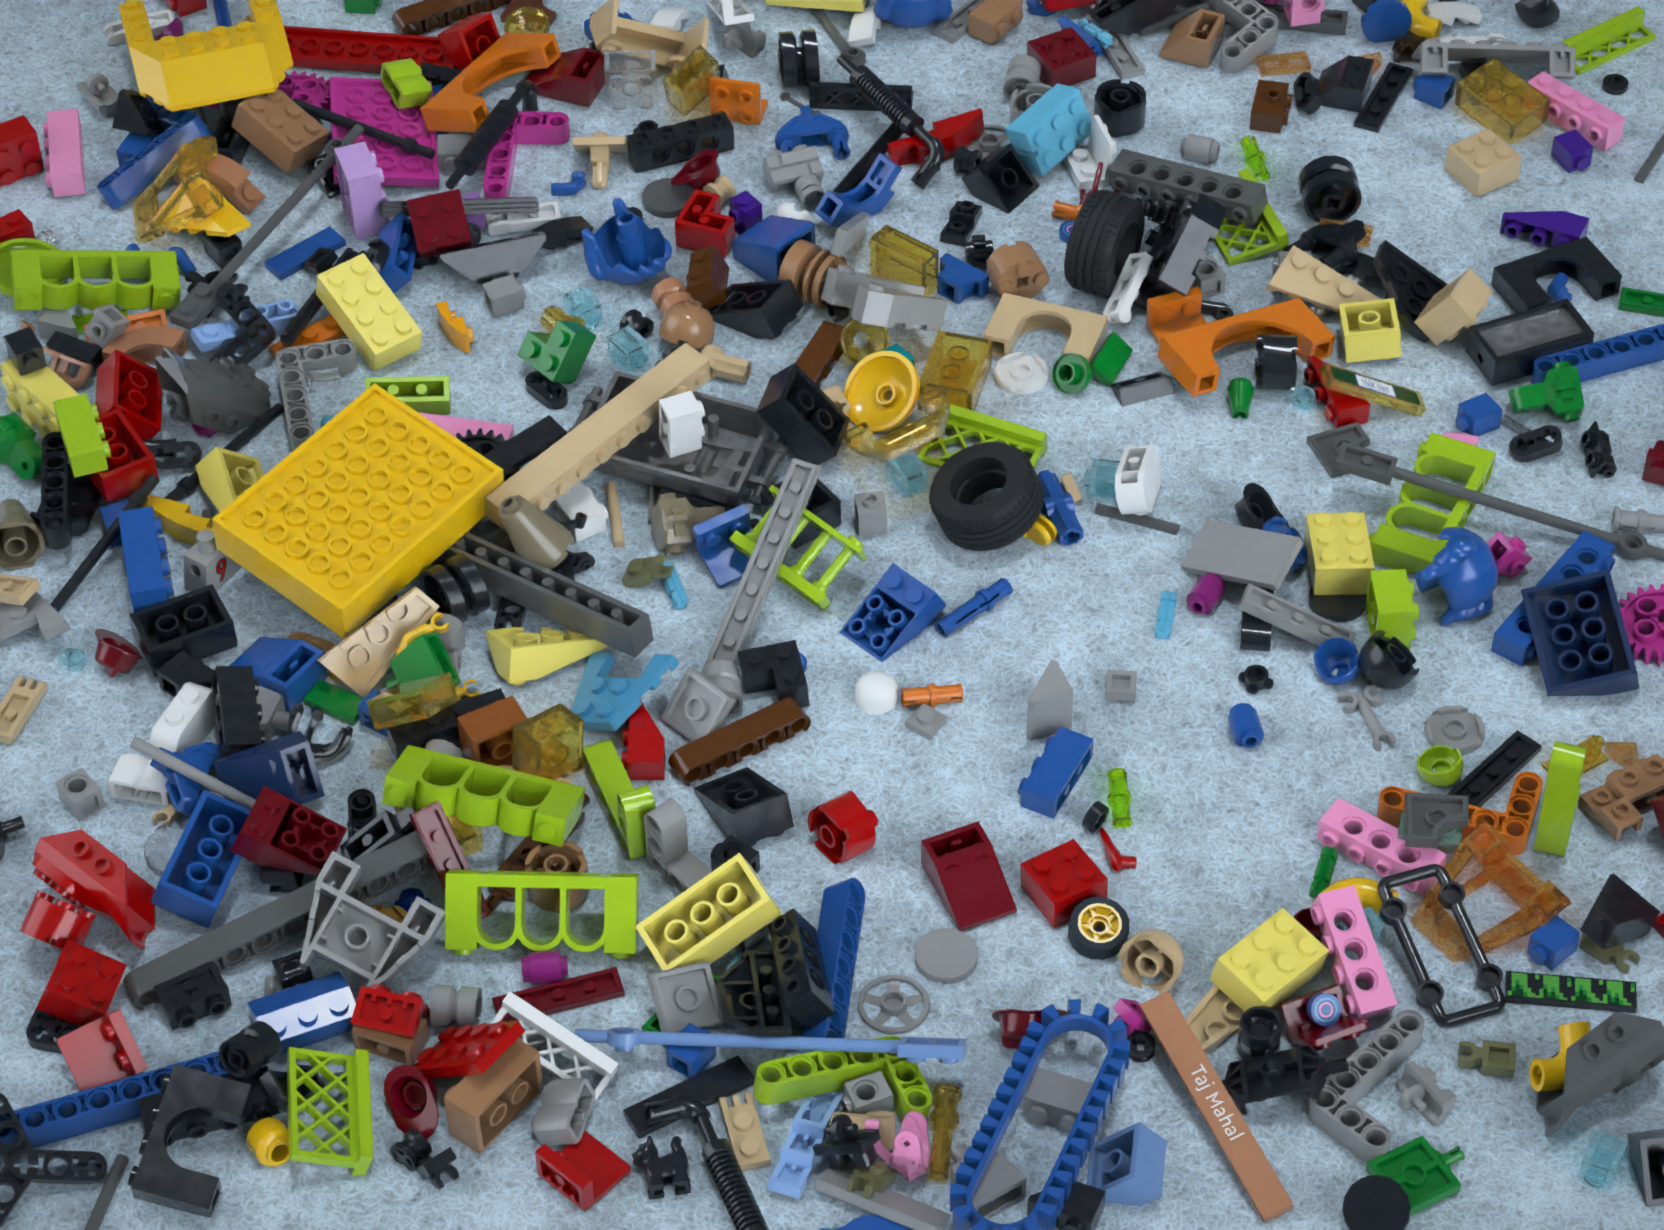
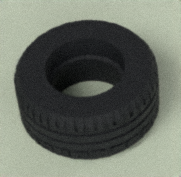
M1102 189L1095 191L1085 200L1073 224L1065 253L1064 274L1072 288L1104 298L1111 296L1129 254L1139 253L1145 226L1144 208L1137 199Z
M1001 442L975 444L952 455L936 473L929 492L930 507L946 537L956 546L972 551L996 550L1010 545L1021 538L1038 519L1044 502L1042 484L1026 454L1017 447ZM1002 488L990 500L971 505L981 494L993 489Z

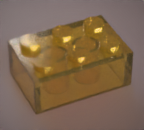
M1495 57L1457 83L1455 105L1510 145L1547 121L1550 99Z
M938 330L919 380L918 410L939 414L938 410L942 402L975 411L992 365V340Z

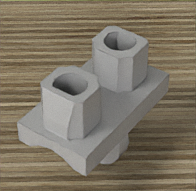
M750 22L726 25L725 31L721 34L724 48L729 51L737 48L750 58L756 56L758 49L764 47L766 42V34L761 30L755 32L751 30Z
M97 73L90 75L87 82L77 83L78 91L103 117L115 113L118 93L109 85L105 75Z
M1414 1061L1408 1062L1404 1067L1403 1076L1395 1085L1402 1094L1399 1104L1405 1110L1415 1108L1433 1127L1442 1121L1445 1113L1452 1110L1457 1101V1096L1450 1089L1441 1090L1435 1084L1437 1081L1436 1074L1429 1067L1420 1068Z

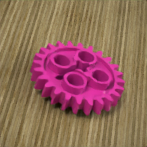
M293 71L291 75L285 72L286 77L279 83L278 89L291 100L296 98L330 111L329 80L324 81L323 76L316 78V73L307 76L306 71L301 73V75H297L296 71Z
M1649 584V590L1646 592L1641 587L1637 588V595L1628 592L1627 600H1619V607L1631 651L1634 652V660L1642 656L1645 657L1646 665L1653 659L1656 660L1657 666H1661L1662 660H1664V584H1661L1659 590H1655L1654 586Z

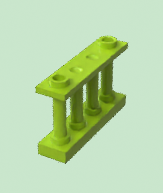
M771 485L769 491L774 499H776L779 489ZM772 506L751 533L747 532L743 535L736 530L729 538L733 546L748 558L751 557ZM805 508L790 545L808 523L821 531V533L795 566L787 567L782 563L776 578L824 611L831 604L826 595L828 592L827 587L849 559L854 555L864 562L867 557L862 549L864 545L852 535L846 538ZM832 539L842 546L843 549L820 579L811 584L804 579V572L828 541Z

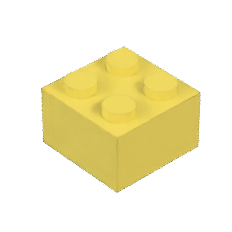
M1394 298L1339 304L1340 330L1346 363L1402 357L1401 333Z

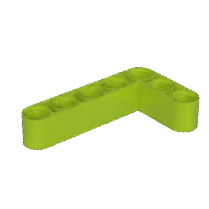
M611 739L581 747L582 761L588 765L589 771L587 772L593 785L597 784L599 790L597 794L602 805L608 808V818L613 828L616 827L619 836L617 837L623 850L627 849L628 861L646 856L644 815L656 808L649 786L633 787Z
M1558 741L1554 742L1534 851L1565 857L1581 790L1580 780L1586 747Z
M892 1035L875 1039L900 1040L901 1037ZM813 1051L763 1062L758 1066L753 1088V1096L758 1102L765 1105H774L844 1090V1083L881 1070L894 1095V1110L901 1123L904 1116L911 1111L922 1113L926 1120H928L933 1099L917 1063L906 1061V1057H897V1053Z

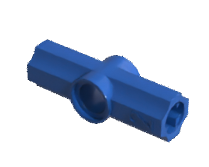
M1049 470L1040 471L1037 476L1044 491L1041 513L1045 514L1047 519L1056 527L1057 538L1060 544H1075L1083 539L1084 531L1075 515L1073 498L1069 492H1064L1055 473H1051Z

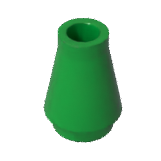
M1234 378L1227 387L1232 417L1238 418L1241 416L1243 419H1247L1249 417L1254 387L1247 378Z

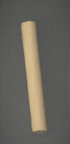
M609 481L605 484L613 545L614 548L625 547L617 486L615 482Z

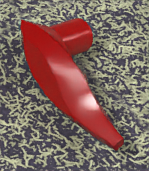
M1103 827L1100 828L1105 854L1110 866L1116 872L1121 871V868L1135 869L1137 864L1136 857L1121 856L1120 851L1116 848L1108 833Z

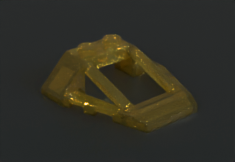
M214 136L197 137L190 143L182 145L152 184L138 197L133 206L135 235L138 243H146L165 235V231L171 228L177 230L185 228L186 223L189 221L201 222L224 207L222 189L208 178L206 163L218 156L217 141ZM179 173L180 184L159 209L157 194L171 176L174 178ZM186 194L193 207L164 220L183 195Z
M940 385L917 396L925 416L877 440L866 421L847 430L843 439L846 445L857 454L881 462L890 461L944 434L950 412L948 392L943 385Z

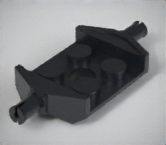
M73 472L72 502L77 504L72 506V536H81L88 530L102 495L88 475L74 478ZM40 503L37 512L31 511L30 515L35 521V523L38 525L40 530L43 532L40 522Z
M1306 1045L1231 1062L1228 1065L1227 1073L1222 1083L1242 1115H1246L1247 1103L1261 1102L1288 1094L1293 1095L1306 1090L1310 1091L1312 1100H1315L1327 1081L1326 1077H1329L1330 1074L1348 1072L1349 1066L1346 1057L1326 1062L1325 1057L1321 1058L1312 1045Z

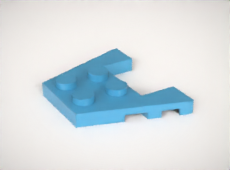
M592 653L588 658L568 723L572 727L582 730L617 731L642 704L639 699L648 690H655L662 683L659 678L668 668L674 671L679 665V661L674 655L654 654L639 678L606 677L616 662L611 653Z

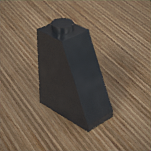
M1613 873L1608 877L1580 931L1604 950L1646 936L1650 932L1660 911Z

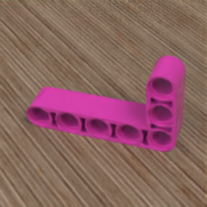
M518 111V116L488 154L483 183L484 198L510 197L518 144L560 145L570 140L569 117L567 114L562 112Z

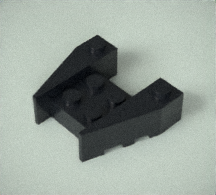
M1198 193L1192 199L1188 198L1182 205L1180 213L1183 215L1177 230L1164 223H1160L1154 229L1150 228L1143 238L1145 245L1142 252L1148 253L1153 259L1149 266V273L1143 279L1139 288V295L1133 302L1134 304L1147 311V299L1173 292L1187 296L1196 278L1194 275L1200 261L1203 262L1208 254L1204 248L1207 242L1216 238L1227 211L1226 207L1206 195Z

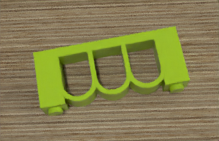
M11 250V281L14 310H42V306L52 310H66L74 307L76 304L90 310H95V308L109 304L113 306L117 304L128 310H143L151 306L152 310H174L180 303L181 286L176 251ZM44 279H72V281L67 284L56 285L48 283ZM82 279H110V282L94 285ZM121 279H148V282L141 285H132L123 282Z
M1431 432L1427 441H1422L1418 448V459L1415 461L1414 472L1422 475H1443L1467 483L1465 488L1482 493L1494 470L1496 452ZM1405 482L1401 486L1399 503L1387 511L1385 524L1381 523L1376 533H1370L1369 535L1373 561L1394 569H1406V573L1414 575L1415 571H1421L1426 566L1432 564L1434 556L1446 546L1449 540L1437 538L1434 541L1401 530L1397 526L1410 525L1440 535L1441 531L1448 527L1463 528L1476 503ZM1412 500H1427L1452 508L1453 510L1449 515L1412 502Z
M408 745L385 776L382 804L403 809L411 806L419 810L434 801H439L446 816L455 814L460 821L469 825L480 827L497 825L505 833L521 837L532 836L534 841L562 847L582 815L585 787Z
M450 869L446 873L445 949L453 950L454 955H471L472 950H477L480 945L486 949L502 950L514 944L519 938L521 943L529 949L541 952L554 948L563 939L566 945L575 951L591 952L604 944V953H612V958H631V954H636L639 945V932L635 926L639 924L640 874ZM482 887H515V928L512 936L502 940L491 938L482 928ZM526 888H560L559 931L553 939L546 941L538 940L528 932L525 923ZM570 889H605L603 935L596 941H582L572 933L569 923Z

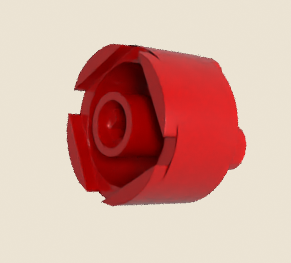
M853 791L843 793L809 812L810 833L815 831L818 838L814 844L833 864L847 862L870 850L875 845V827L878 826V818L872 810L866 809Z
M37 890L23 920L20 932L60 949H63L67 939L83 946L96 915L81 908L75 913L76 906L61 899H57L56 904H53L55 897Z

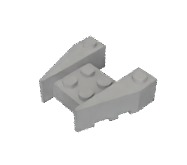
M839 264L838 268L828 267L821 299L830 305L853 308L851 317L858 322L894 328V325H899L904 329L912 330L913 328H918L925 331L941 332L948 303L947 299L924 296V286L855 272V268Z
M332 851L316 879L306 936L300 958L301 970L306 971L314 955L367 982L366 987L372 988L373 984L386 986L430 946L445 920V911L417 896L403 922L395 921L349 896L361 875V866Z

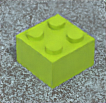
M1406 569L1370 571L1365 610L1371 636L1376 631L1383 630L1386 632L1383 635L1390 640L1394 636L1410 650L1411 640L1416 639L1414 620L1419 619L1418 603L1412 600L1414 598L1413 581H1408Z

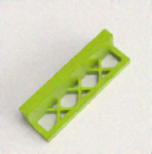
M1637 6L1561 41V43H1566L1567 47H1575V60H1588V63L1581 67L1575 64V73L1581 75L1656 40V35L1643 26L1645 11ZM1639 31L1645 37L1641 39L1631 38L1630 35ZM1615 41L1626 42V46L1622 48L1612 47L1611 43ZM1596 50L1607 51V55L1593 56L1592 52Z

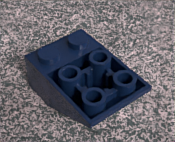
M301 731L213 761L218 780L254 799H257L263 786L301 805L325 796L309 740Z

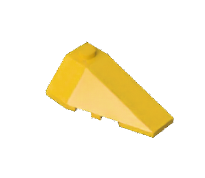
M197 177L186 179L183 181V185L175 188L160 222L165 229L174 233L187 229L189 234L206 231V234L209 236L229 237L251 227L250 221L210 183Z

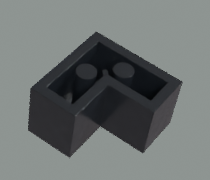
M796 640L737 651L739 671L745 694L775 690L777 701L790 697L795 699L801 708L810 706L808 685Z

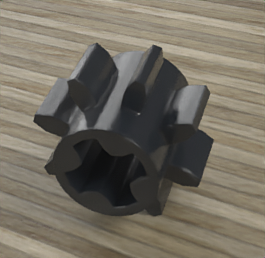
M972 235V242H965L966 262H973L975 267L986 266L988 258L994 252L993 241H985V235Z

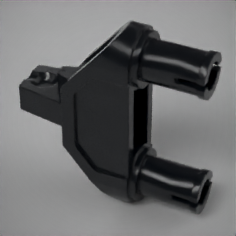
M1353 220L1343 225L1332 223L1311 227L1301 234L1299 240L1284 247L1283 251H1290L1293 245L1302 251H1311V253L1324 256L1318 259V261L1333 270L1342 264L1350 265L1358 260L1356 244L1366 236L1364 223L1360 220Z

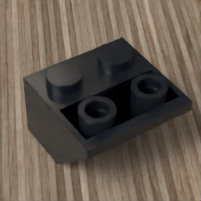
M220 117L208 127L211 132L209 139L192 151L189 160L199 153L211 152L224 155L241 165L250 142L231 127L233 118Z

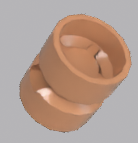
M674 277L661 280L655 285L651 294L652 301L657 309L660 310L662 317L672 305L685 303L687 299L693 300L683 282Z

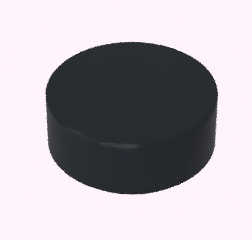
M1609 74L1603 78L1602 88L1609 94L1621 95L1628 90L1629 82L1626 77L1620 74Z
M1100 801L1095 802L1084 816L1082 827L1091 833L1096 832L1107 819L1109 807Z

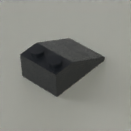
M791 279L731 284L727 288L725 303L709 308L708 311L716 323L756 339L768 338L771 340L779 337L787 324L796 319L798 312L804 307V304Z
M748 767L693 788L695 795L726 838L731 834L751 847L761 839L779 836L784 833V830L794 827L787 793Z

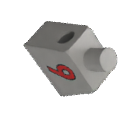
M207 529L201 530L196 536L197 542L183 557L185 590L191 592L213 584L215 590L218 591L242 566L216 549L214 532Z

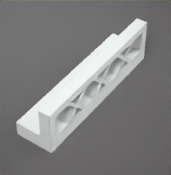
M707 0L710 8L724 25L755 21L754 13L743 0Z
M509 991L502 1001L501 1009L491 1023L502 1021L504 1016L509 1013L519 1020L523 1028L524 1024L531 1028V1030H526L520 1036L523 1042L527 1044L526 1036L540 1034L545 1037L548 1050L539 1051L541 1067L559 1079L573 1078L568 1075L576 1073L577 1078H581L580 1072L594 1070L602 1075L603 1079L595 1089L596 1102L617 1072L619 1063ZM551 1042L557 1045L559 1048L552 1049ZM569 1053L573 1056L575 1068L559 1069L555 1066L553 1054ZM549 1055L550 1062L541 1056ZM578 1060L587 1066L579 1067Z

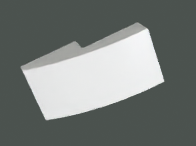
M1435 2L1426 4L1424 8L1427 16L1441 20L1442 25L1444 23L1452 26L1455 18L1464 24L1471 22L1479 25L1482 18L1478 6L1467 3Z
M874 6L864 8V12H855L851 21L848 43L851 47L875 43L876 29H880L881 20L875 15L873 11Z
M664 7L655 14L650 25L675 31L681 30V20L688 18V8Z

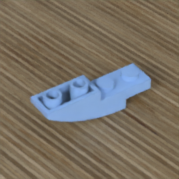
M292 299L255 306L274 327L276 336L283 333L300 310ZM243 310L239 320H248L252 316V310ZM233 319L191 328L190 337L203 353L222 349L243 330ZM263 329L258 331L262 337L266 335ZM251 337L248 339L252 345L256 344ZM240 345L235 352L248 348V346Z

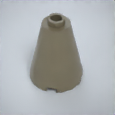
M520 495L509 496L501 502L498 514L517 555L550 570L558 566L568 555L566 549L569 543L571 546L573 545V536L566 527Z
M15 499L4 500L0 503V566L7 571L32 567L35 565V561L44 554V535L20 501Z

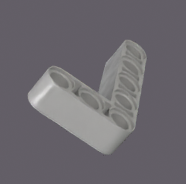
M1199 0L1201 3L1208 1L1212 11L1225 14V20L1240 30L1221 47L1220 67L1223 71L1227 73L1239 72L1276 43L1278 38V17L1257 1Z
M339 339L284 348L277 352L276 364L292 452L314 434L305 380L353 372L357 368L358 362L355 344L351 340Z
M670 798L644 815L648 864L652 870L656 869L663 875L661 878L672 888L676 887L683 893L713 872L688 850L686 815L676 800ZM768 924L739 944L743 948L742 952H745L770 934Z
M1406 1009L1397 1013L1347 1058L1348 1072L1330 1074L1329 1077H1326L1327 1081L1317 1099L1312 1100L1310 1094L1308 1108L1310 1121L1366 1163L1389 1152L1392 1135L1385 1125L1356 1105V1103L1421 1044L1424 1018L1415 1010Z

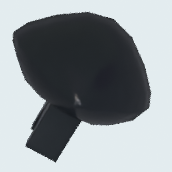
M1520 0L1515 3L1517 15L1531 28L1549 26L1560 18V9L1554 0Z

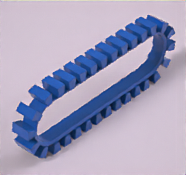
M1069 999L1067 1015L1060 1017L1055 1006L1051 1004L1042 1009L1041 1024L1031 1020L1027 1028V1036H1023L1019 1044V1052H1015L1011 1061V1067H1008L1003 1083H1000L996 1091V1099H992L988 1107V1115H984L980 1123V1131H976L972 1139V1147H968L964 1155V1163L961 1162L956 1171V1183L951 1182L950 1212H953V1227L955 1230L1054 1229L1056 1219L1064 1208V1200L1067 1201L1072 1191V1184H1075L1079 1176L1080 1167H1083L1087 1159V1151L1090 1152L1094 1144L1095 1135H1098L1102 1127V1119L1105 1120L1110 1109V1103H1113L1117 1095V1088H1120L1124 1080L1125 1069H1128L1130 1040L1126 1041L1127 1027L1121 1018L1108 1025V1007L1097 1003L1092 1016L1081 1014L1082 999ZM1068 1031H1084L1097 1036L1107 1047L1108 1053L1034 1209L1024 1219L1010 1224H1000L985 1219L976 1211L972 1200L1049 1043L1056 1036Z

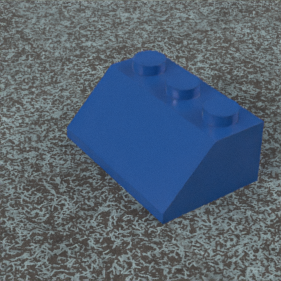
M339 971L247 1002L253 1022H266L277 1032L282 1046L279 1056L286 1054L289 1047L303 1048L350 1032L354 1027L350 1021L356 1003L349 985Z

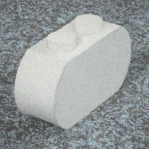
M1154 444L1139 447L1126 446L1115 474V491L1119 511L1122 515L1136 514L1138 516L1152 513L1161 485V467L1157 448Z
M192 682L185 683L155 723L150 737V744L157 748L161 747L171 752L182 754L185 748L203 743L216 725L212 689Z

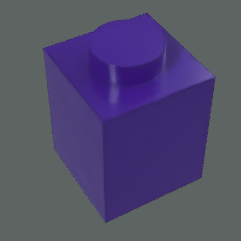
M1576 129L1553 138L1551 156L1568 173L1576 170L1582 171L1591 165L1593 146Z

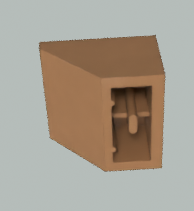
M1200 9L1182 19L1173 27L1159 52V57L1208 68L1224 38L1225 14Z

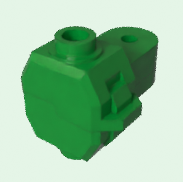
M1568 361L1553 364V369L1548 370L1544 382L1520 386L1508 391L1512 414L1548 410L1555 418H1563L1564 423H1570L1580 420V415L1584 411V400L1578 369L1574 365L1570 366Z
M16 413L0 416V465L7 464L24 480L40 478L42 447L34 440L37 432Z

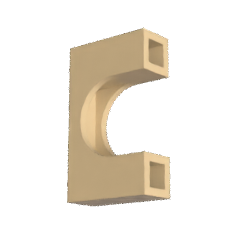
M1003 293L983 334V353L1004 357L1012 353L1018 339L1024 333L1034 329L1045 328L1056 330L1068 338L1062 355L1067 353L1080 354L1090 364L1107 336L1108 316Z

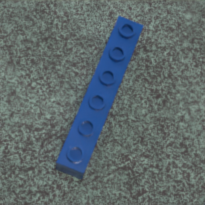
M1584 530L1536 586L1607 569L1611 572L1615 564V558H1613L1615 545ZM1523 601L1494 632L1491 648L1492 652L1520 666H1523L1528 659L1533 661L1537 657Z

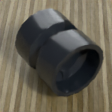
M1255 1006L1247 1009L1241 1015L1237 1050L1242 1059L1279 1052L1282 1020L1276 1011L1264 1006Z
M263 1021L253 1022L242 1029L240 1033L233 1035L219 1047L220 1062L231 1076L237 1079L248 1078L262 1066L267 1065L279 1056L282 1047L281 1041L271 1025Z

